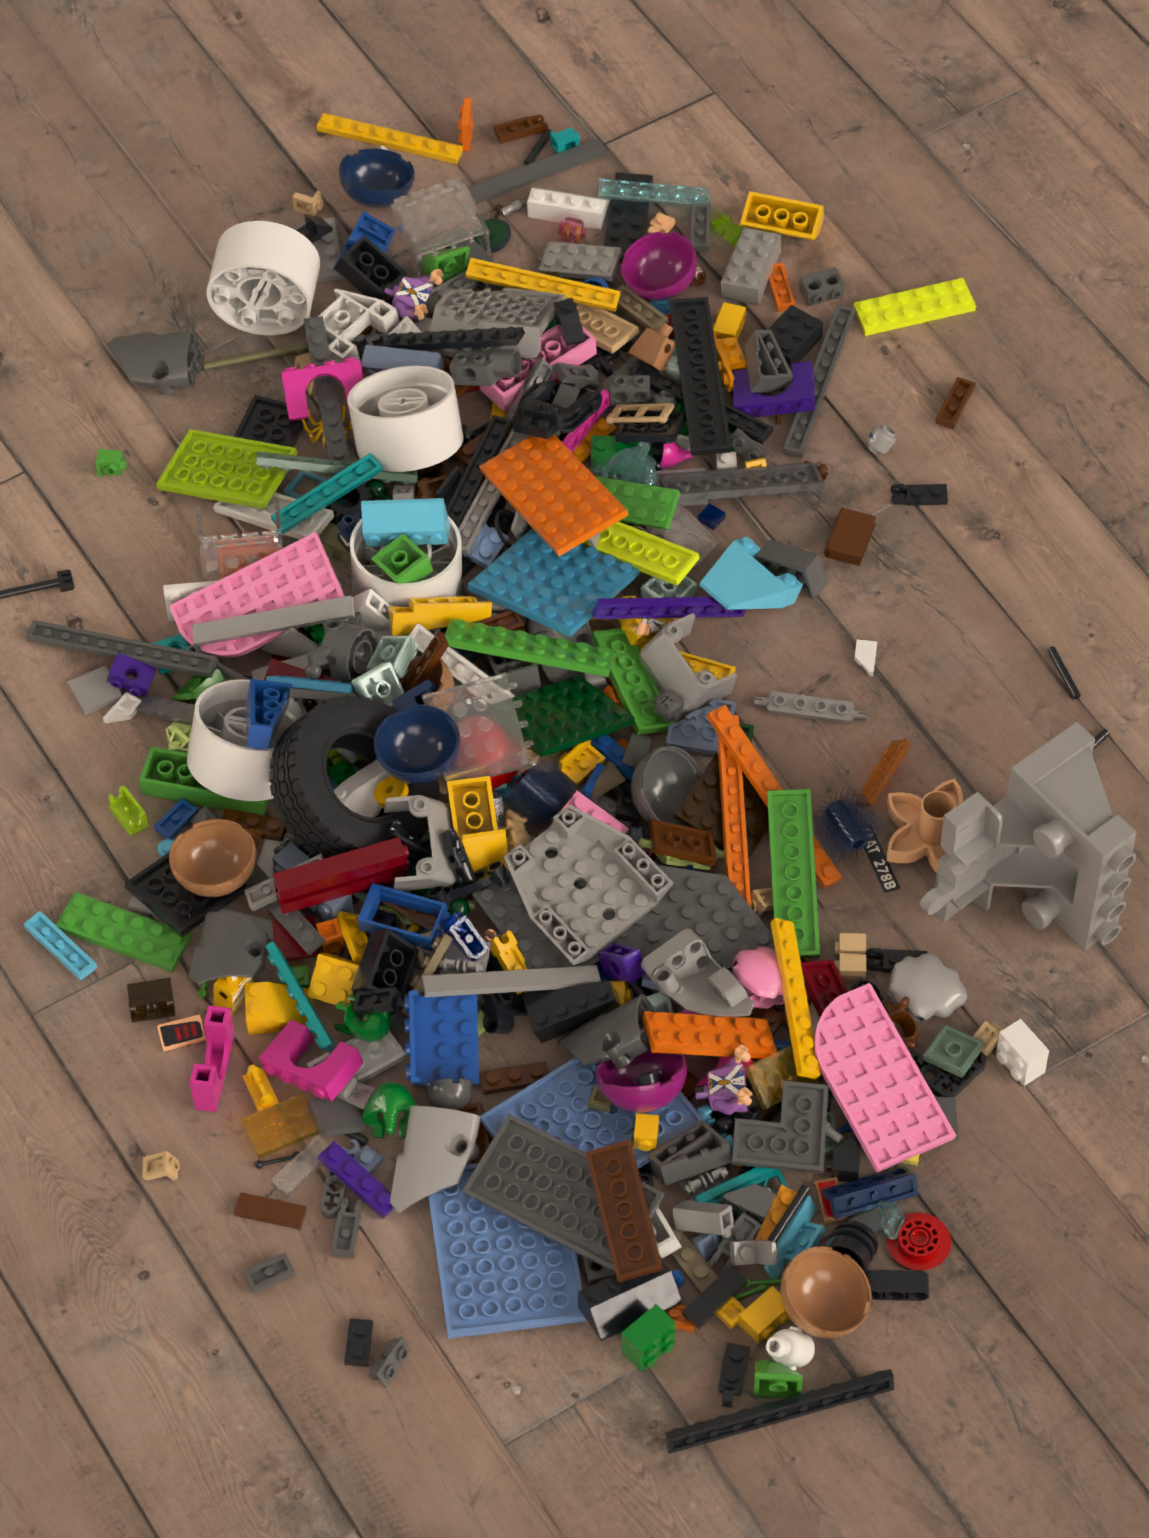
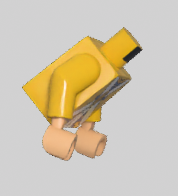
M680 618L619 619L621 630L625 632L630 644L636 645L649 642L666 624Z

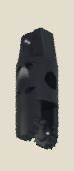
M451 828L443 831L441 838L444 851L457 882L462 884L466 880L469 882L474 881L475 874L455 829Z

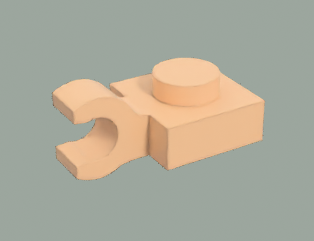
M658 212L649 223L648 233L651 234L659 231L660 233H668L675 225V219Z

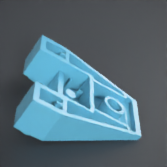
M746 536L734 540L702 579L699 586L727 610L783 608L795 603L803 584L790 573L775 577L756 560L755 555L761 548Z

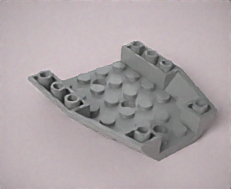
M503 288V291L485 289V291L476 292L472 291V289L447 290L435 305L430 332L442 330L456 331L459 329L473 330L476 328L490 329L493 327L507 328L510 326L523 327L525 335L518 345L500 346V349H518L521 357L524 359H535L541 351V335L554 318L553 303L565 300L567 297L565 294Z
M569 804L553 817L554 824L527 846L523 847L519 844L504 856V860L530 919L573 965L593 958L598 954L597 952L603 950L652 910L670 889L673 882L630 836ZM548 850H555L557 856L555 858H548L545 853ZM582 880L586 883V886L583 889H577L574 883ZM612 911L615 917L612 920H606L603 917V913Z

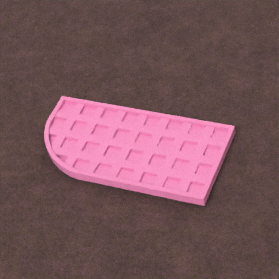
M314 532L169 605L181 635L190 645H194L192 624L345 597L319 535ZM287 630L200 645V648L207 655L220 658L239 657L272 642Z
M866 984L835 998L824 1010L814 1033L815 1058L818 1061L820 1072L829 1085L831 1092L876 1173L955 1139V1132L871 984Z

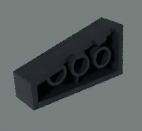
M610 981L522 995L533 1033L541 1043L566 1034L595 1017L607 1014L622 1006L618 993Z

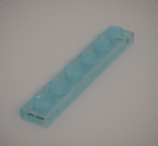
M598 178L597 182L598 198L692 206V203L711 204L709 188Z

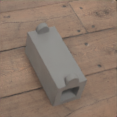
M684 1200L673 1208L675 1230H682L684 1233L691 1231L722 1235L724 1238H729L731 1235L730 1229L734 1227L731 1205Z

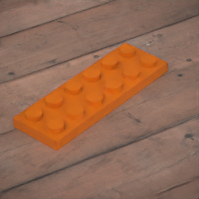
M645 1011L642 1016L651 1052L733 1057L735 1056L736 1047L744 1045L748 1048L747 1053L750 1054V1058L775 1059L778 1054L767 1019Z

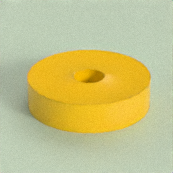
M392 776L387 777L375 788L374 799L380 807L384 808L386 798L407 796L409 791L408 785Z

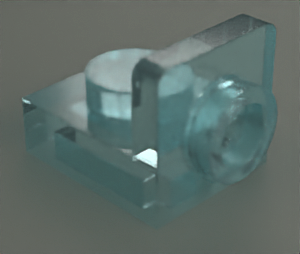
M879 1201L878 1207L883 1216L881 1227L888 1239L896 1240L906 1217L899 1204L892 1201Z

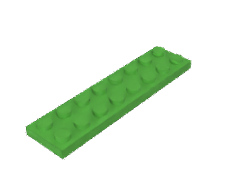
M450 619L445 634L449 644L448 647L609 677L614 650L605 646L596 647L584 642L575 643L563 638L554 639L542 634L533 635L521 630L512 631L504 627H491L483 623L465 622L462 619Z
M811 790L767 791L774 918L794 923L800 958L804 956L820 957Z

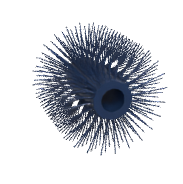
M544 760L541 765L537 761L531 765L532 767L525 769L517 780L513 782L514 786H511L512 789L508 792L511 796L509 800L513 797L515 799L513 802L517 799L520 802L515 804L516 808L514 811L517 809L519 812L523 807L528 813H531L530 815L533 813L536 815L530 823L534 824L535 827L537 824L539 826L545 822L547 823L560 809H564L562 806L570 795L567 791L569 787L566 790L563 788L566 784L562 787L560 786L561 782H567V778L564 780V776L561 778L560 774L557 776V779H554L551 773L549 774L544 770L547 767V770L550 771L552 763L549 765V762Z
M835 797L834 802L824 807L826 809L822 813H825V815L815 816L823 821L822 823H817V820H815L816 824H820L815 827L817 831H821V838H825V845L828 843L827 840L829 838L832 839L829 840L828 846L831 844L836 845L832 847V853L839 849L837 851L839 854L842 852L845 854L847 852L848 854L850 851L853 853L857 851L858 854V850L868 844L867 842H869L868 840L878 841L877 839L869 838L871 834L878 835V833L872 832L878 828L871 826L875 822L877 823V821H874V818L868 822L869 816L867 813L869 811L867 807L864 808L863 800L860 801L859 799L853 803L855 801L852 800L854 797L850 800L848 798L845 801H842L840 798L836 801Z

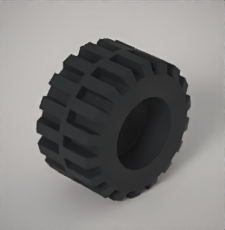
M365 483L338 499L349 500L355 506L349 508L342 507L334 501L325 507L334 513V518L330 522L337 525V523L342 521V517L348 514L353 516L359 513L361 501H372V494H370V489L365 487Z

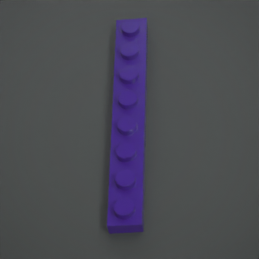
M713 597L597 599L592 615L594 619L683 618L694 613L695 617H743L746 609L727 610Z

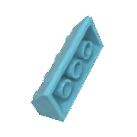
M444 498L361 501L362 528L366 546H387L402 534L408 537L415 545L448 544L450 523Z

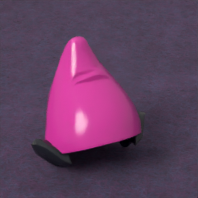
M653 442L654 466L651 467L655 471H662L663 469L676 466L684 460L691 459L693 456H691V451L682 448L676 442L670 444Z

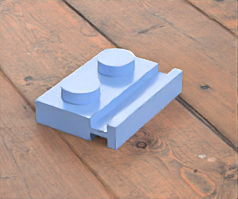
M487 524L484 525L467 556L471 558V561L483 568H487L494 562L505 547L496 529L486 526ZM503 534L505 539L509 541V536Z

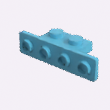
M809 1195L805 1197L776 1243L778 1249L777 1264L764 1265L771 1279H777L785 1264L789 1263L799 1253L806 1249L817 1247L826 1232L823 1225L810 1222L817 1207Z

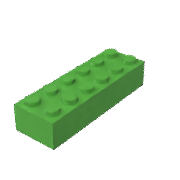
M153 746L150 748L139 779L142 795L172 801H179L183 798L194 805L220 810L228 808L265 816L270 799L242 801L214 793L201 785L193 777L187 765V753Z

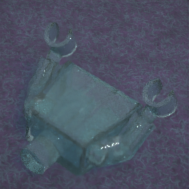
M639 442L637 447L622 449L604 463V467L597 466L593 470L595 475L603 471L599 477L604 478L607 477V471L610 470V475L617 480L652 486L657 481L656 461L648 455L650 445L645 442Z

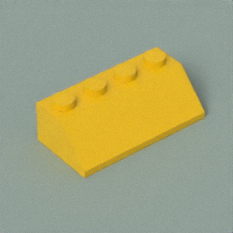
M749 191L740 226L815 240L820 233L824 219V206Z

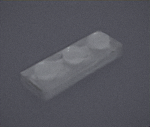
M319 1136L314 1138L271 1180V1185L288 1198L323 1165L318 1160V1155L329 1144Z

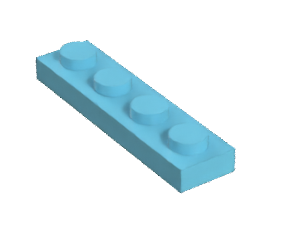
M41 911L24 923V928L80 981L97 968L96 963Z

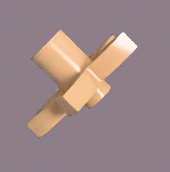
M955 778L943 782L932 792L927 793L923 799L911 793H888V812L892 821L899 829L892 835L889 841L886 861L911 863L927 856L930 866L937 873L938 859L946 854L940 845L944 815L963 802L961 787Z

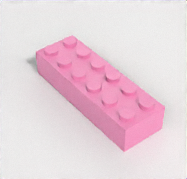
M558 325L541 335V351L535 359H524L521 357L522 366L518 377H502L492 386H480V390L503 412H506L513 404L538 357L552 366H555L557 362L580 365L597 354L596 338L582 326L585 341L566 346ZM555 370L548 381H555L558 378Z

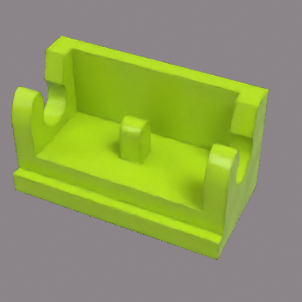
M123 785L119 787V795L117 797H114L112 794L109 795L110 805H108V808L131 837L149 827L145 811Z

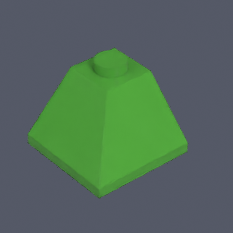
M469 246L428 253L423 256L421 269L426 276L431 275L433 270L440 269L443 273L442 281L453 278L466 270L470 248Z
M404 534L400 535L371 558L396 583L420 582L433 572L428 555Z
M216 668L212 678L194 675L171 698L175 701H197L200 694L207 688L228 680Z
M772 1360L755 1361L754 1397L784 1399L785 1397L796 1396L802 1393L803 1375Z

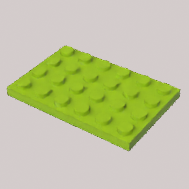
M189 429L156 483L158 490L265 510L287 471L281 470L280 467L266 469L256 465L257 451L297 456L298 452L293 447Z

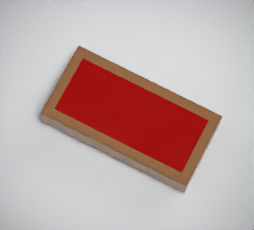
M837 1177L814 1181L824 1225L846 1220V1217L834 1219L830 1202L822 1196L823 1189L839 1185Z

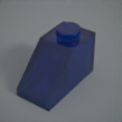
M455 912L440 925L443 931L453 938L451 942L472 962H475L490 949L465 914Z

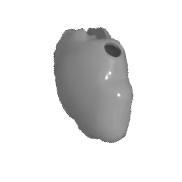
M922 954L917 958L907 956L901 962L894 965L887 996L896 1006H898L903 997L907 996L910 1002L906 1011L914 1017L915 1021L923 1022L932 1016L942 1019L950 1016L955 1009L964 1005L967 1000V991L955 969L945 967L936 955Z

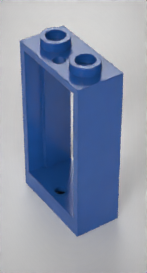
M372 883L357 922L360 931L371 934V932L388 928L412 945L432 951L431 945L437 936L440 937L443 934L442 928L448 924L450 913H448L446 903ZM380 901L438 916L430 937L374 922L373 918Z

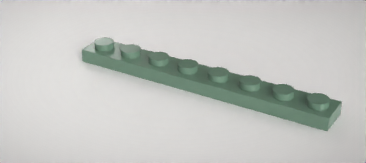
M257 451L256 465H260L261 468L280 467L284 471L298 469L303 473L315 471L326 476L338 474L353 464V462ZM417 470L404 472L381 471L372 478L380 479V481L390 483L393 480L400 481L404 485H411L412 483H417L418 473Z

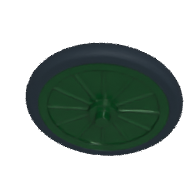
M492 218L481 222L475 228L472 236L474 241L484 248L485 253H494L503 249L508 244L511 238V228L504 220Z

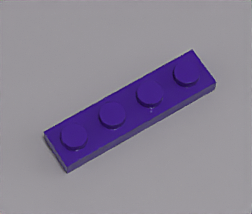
M335 1141L318 1155V1160L382 1219L395 1209L390 1204L391 1192Z

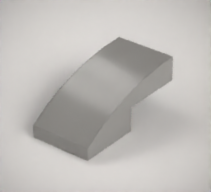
M352 1076L336 1097L365 1110L367 1102L376 1088L359 1083L356 1077Z

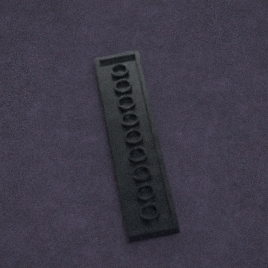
M708 297L669 300L691 456L731 453L730 435Z

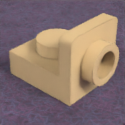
M317 191L313 197L295 192L292 197L294 210L304 214L315 216L318 210H321L324 201L321 191Z
M772 887L753 890L751 893V908L759 918L764 911L773 910Z
M985 1021L973 1035V1038L984 1042V1048L981 1052L986 1056L996 1047L999 1033L1004 1030L995 1022L991 1025Z
M164 1151L143 1157L142 1177L145 1180L149 1181L168 1176L172 1180L178 1179L179 1162L169 1152Z

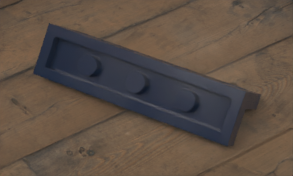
M906 1166L897 1167L822 1190V1196L830 1202L834 1219H840L919 1195L916 1174Z

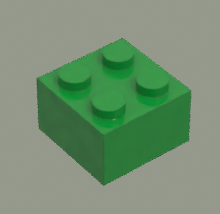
M655 1304L622 1332V1353L640 1372L646 1367H652L657 1362L659 1356L663 1353H669L674 1348L676 1322Z

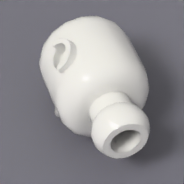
M790 1326V1329L780 1330L770 1337L766 1344V1350L775 1362L796 1371L797 1367H803L812 1360L815 1353V1345L808 1333L802 1331L799 1327Z

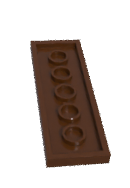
M628 1139L586 1152L618 1282H624L664 1270L631 1140Z

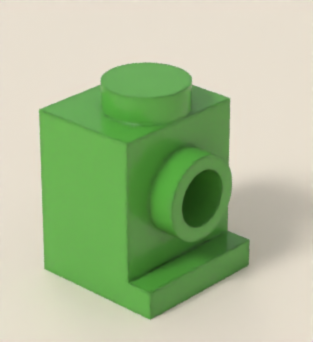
M98 449L95 463L97 477H102V474L122 475V472L126 471L127 460L123 458L122 450Z

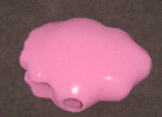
M759 946L755 950L740 951L733 960L732 975L740 982L748 997L754 1002L753 1008L768 1009L773 1005L785 1004L782 991V977L775 949Z

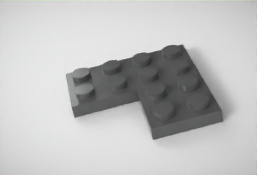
M783 1081L780 1123L735 1118L731 1164L822 1174L824 1168L829 1085Z

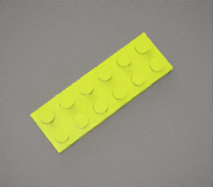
M959 278L854 302L853 308L856 309V316L864 335L868 336L976 311V304L964 278Z
M617 522L601 531L596 547L599 552L612 555L619 561L630 563L643 573L676 586L700 559L699 553L621 522ZM588 540L582 543L588 547H591Z

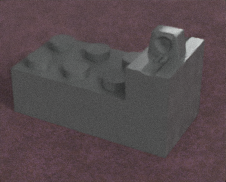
M481 653L492 679L515 696L541 688L536 663Z

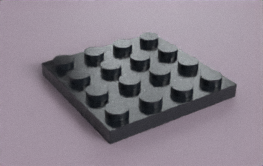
M169 853L125 882V888L181 937L203 923L207 913L220 911L245 893L244 890L247 889V885L244 883L241 887L227 895L219 897L196 895L185 889L174 877L170 867Z

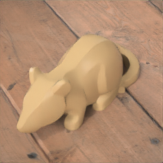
M510 809L506 811V828H501L505 829L506 836H508V853L519 844L525 847L533 841L525 830L524 823L527 821V818L521 817Z

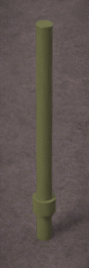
M298 342L292 346L204 362L203 365L204 370L292 353H297V355L303 354L309 348L308 343Z

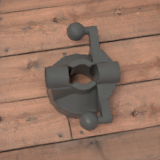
M355 612V617L349 618L347 622L336 618L326 620L323 623L325 637L321 646L307 654L308 665L305 668V674L310 679L319 678L322 669L316 661L327 657L331 678L352 683V680L369 671L366 670V667L379 643L377 635L372 628H367L366 624L362 622L360 612Z

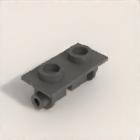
M737 428L730 436L731 446L746 460L765 458L768 455L765 453V449L763 450L743 432V429Z
M400 1336L399 1339L394 1338L390 1340L381 1353L385 1360L378 1358L369 1370V1377L374 1381L379 1379L385 1388L394 1378L396 1372L411 1351L403 1337Z

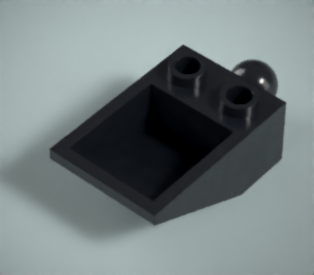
M747 1078L746 1088L753 1093L749 1097L752 1101L747 1106L748 1112H734L731 1115H727L720 1111H713L711 1117L715 1118L719 1132L723 1134L731 1132L734 1134L735 1118L770 1122L781 1110V1102Z

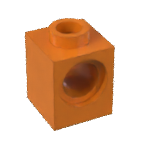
M337 918L316 924L318 933L326 940L321 945L323 953H334L344 947V939Z

